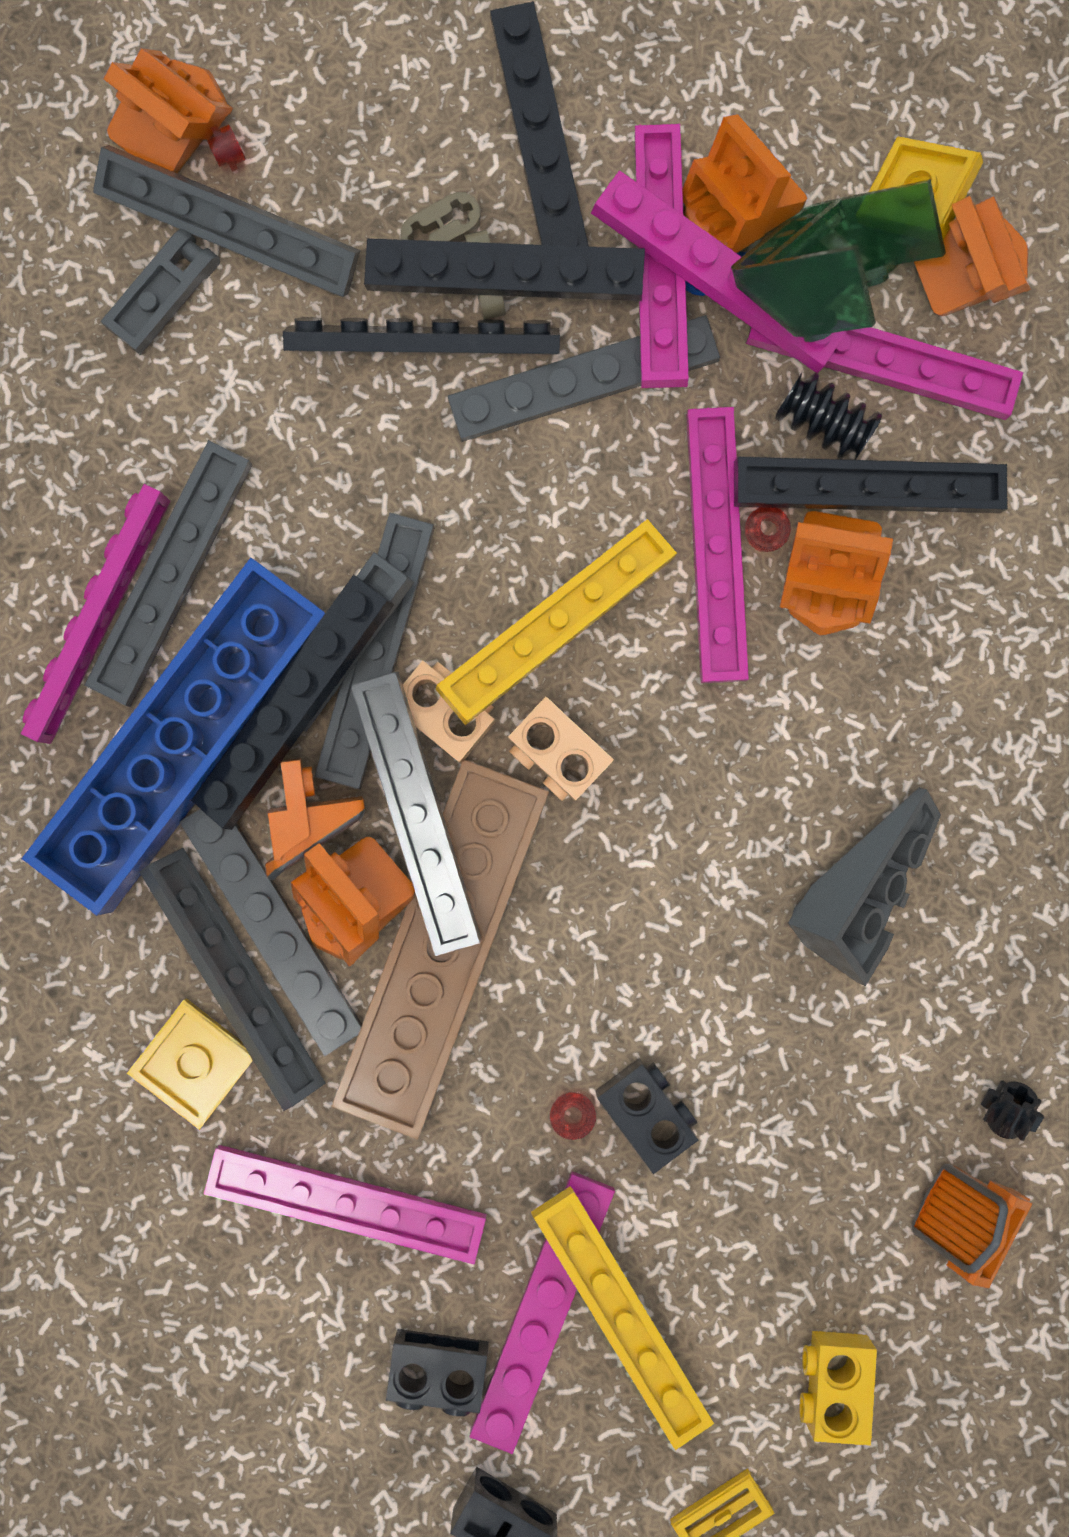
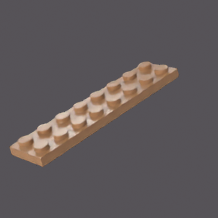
M463 759L445 805L443 816L482 941L479 944L435 956L415 893L413 900L407 905L331 1107L418 1140L549 791Z

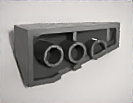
M919 787L812 884L803 900L795 906L792 917L788 922L804 946L864 986L869 982L894 936L893 933L884 930L893 906L905 908L910 894L905 892L908 868L917 869L922 865L941 816L927 789Z

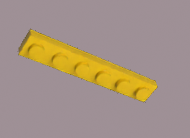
M648 519L438 683L435 690L461 721L467 725L672 561L677 552Z
M571 1186L531 1211L533 1218L675 1451L711 1427L714 1422Z

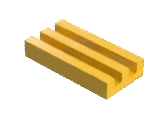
M747 1468L672 1517L670 1521L679 1537H699L711 1528L720 1526L732 1517L731 1515L755 1500L758 1507L712 1536L740 1537L775 1513ZM748 1488V1491H746L736 1499L732 1500L731 1502H729L728 1504H726L710 1516L706 1517L690 1529H686V1527H688L701 1517L705 1516L706 1514H708L709 1512H711L727 1500L731 1499L744 1489Z

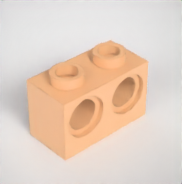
M422 660L403 683L415 726L461 764L463 759L465 760L495 724V719L489 715L494 707L490 705L475 717L476 726L471 734L462 737L453 734L450 723L456 714L441 696L437 703L430 707L419 706L415 700L416 691L421 685L426 683L437 685L452 672L439 662H436L431 668Z
M547 697L508 736V740L514 744L509 752L528 770L534 764L548 776L542 783L561 801L567 796L576 801L614 760ZM536 725H545L553 732L554 742L545 750L534 749L527 741L529 730ZM578 756L585 761L587 774L584 779L572 782L562 775L561 763L565 758Z

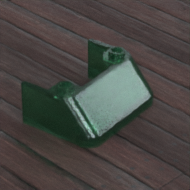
M931 179L824 201L803 208L731 266L736 287L795 337H803L805 342L824 339L834 332L873 327L876 324L868 287L888 280V273L893 271L899 264L943 257L946 254Z

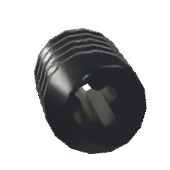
M801 373L778 409L775 419L781 421L792 413V430L796 431L803 424L808 423L809 427L806 436L808 440H812L822 432L824 433L822 444L824 450L839 442L837 458L843 459L853 451L856 453L854 459L856 460L878 427L882 414L877 411L866 420L863 419L866 410L864 402H860L849 410V393H844L834 401L832 397L835 384L829 383L818 391L819 375L814 373L805 381H802Z

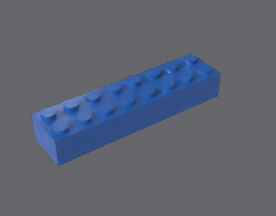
M250 557L21 859L96 916L113 913L141 876L139 872L150 864L178 827L179 822L185 818L194 806V803L191 801L305 643L325 615V612Z

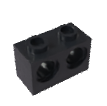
M638 1058L595 1090L599 1102L654 1175L699 1141L692 1130V1127L698 1122L682 1100L674 1105L666 1095L664 1090L670 1084L653 1062L646 1068L641 1059ZM636 1082L646 1085L648 1087V1095L641 1103L632 1104L623 1098V1093L628 1085ZM664 1120L673 1122L676 1125V1130L670 1139L659 1141L651 1136L652 1129L658 1122Z
M397 1329L393 1344L386 1401L396 1402L397 1406L407 1410H419L424 1406L442 1408L443 1412L452 1416H467L470 1412L480 1414L489 1341ZM409 1364H417L425 1370L426 1375L418 1379L410 1378L404 1373L402 1368ZM462 1370L471 1375L472 1381L465 1385H458L450 1380L449 1375L454 1371Z
M476 1467L453 1507L450 1534L455 1537H558L557 1514Z

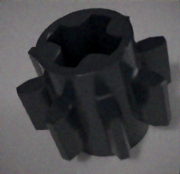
M1003 1080L1000 1081L996 1090L988 1089L981 1103L984 1108L988 1109L983 1120L988 1122L990 1129L998 1136L1005 1139H1015L1018 1137L1021 1141H1024L1029 1131L1036 1132L1044 1119V1115L1037 1111L1042 1101L1038 1099L1036 1093L1029 1086L1015 1081L1006 1083Z

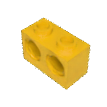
M812 1331L811 1346H804L802 1366L804 1375L809 1376L808 1393L802 1392L800 1395L799 1413L801 1423H806L814 1442L871 1446L877 1349L868 1335ZM838 1355L848 1356L847 1362L842 1368L838 1370L827 1368L833 1357ZM834 1403L845 1404L839 1415L834 1417L824 1415L830 1405Z

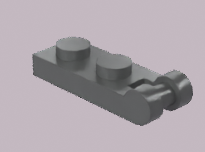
M179 229L104 316L101 323L136 353L141 355L204 279H208L219 266L220 257L209 248H200L196 244V238L184 229ZM185 258L190 264L182 271L176 264L179 260Z

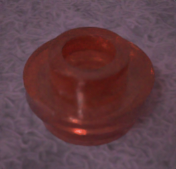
M217 124L210 127L215 137L208 139L207 142L219 167L228 163L232 172L238 170L237 164L245 161L246 158L230 125L228 124L220 129Z
M759 507L747 518L744 531L747 541L753 548L762 552H773L780 549L787 542L791 532V525L787 515L779 508ZM763 521H771L775 525L776 533L774 535L768 536L761 531L760 525Z
M569 1092L559 1096L552 1104L550 1121L558 1135L565 1139L577 1140L591 1132L596 1122V1112L593 1103L588 1097L581 1093ZM575 1107L581 1111L582 1117L577 1123H569L565 1120L564 1113L568 1108Z

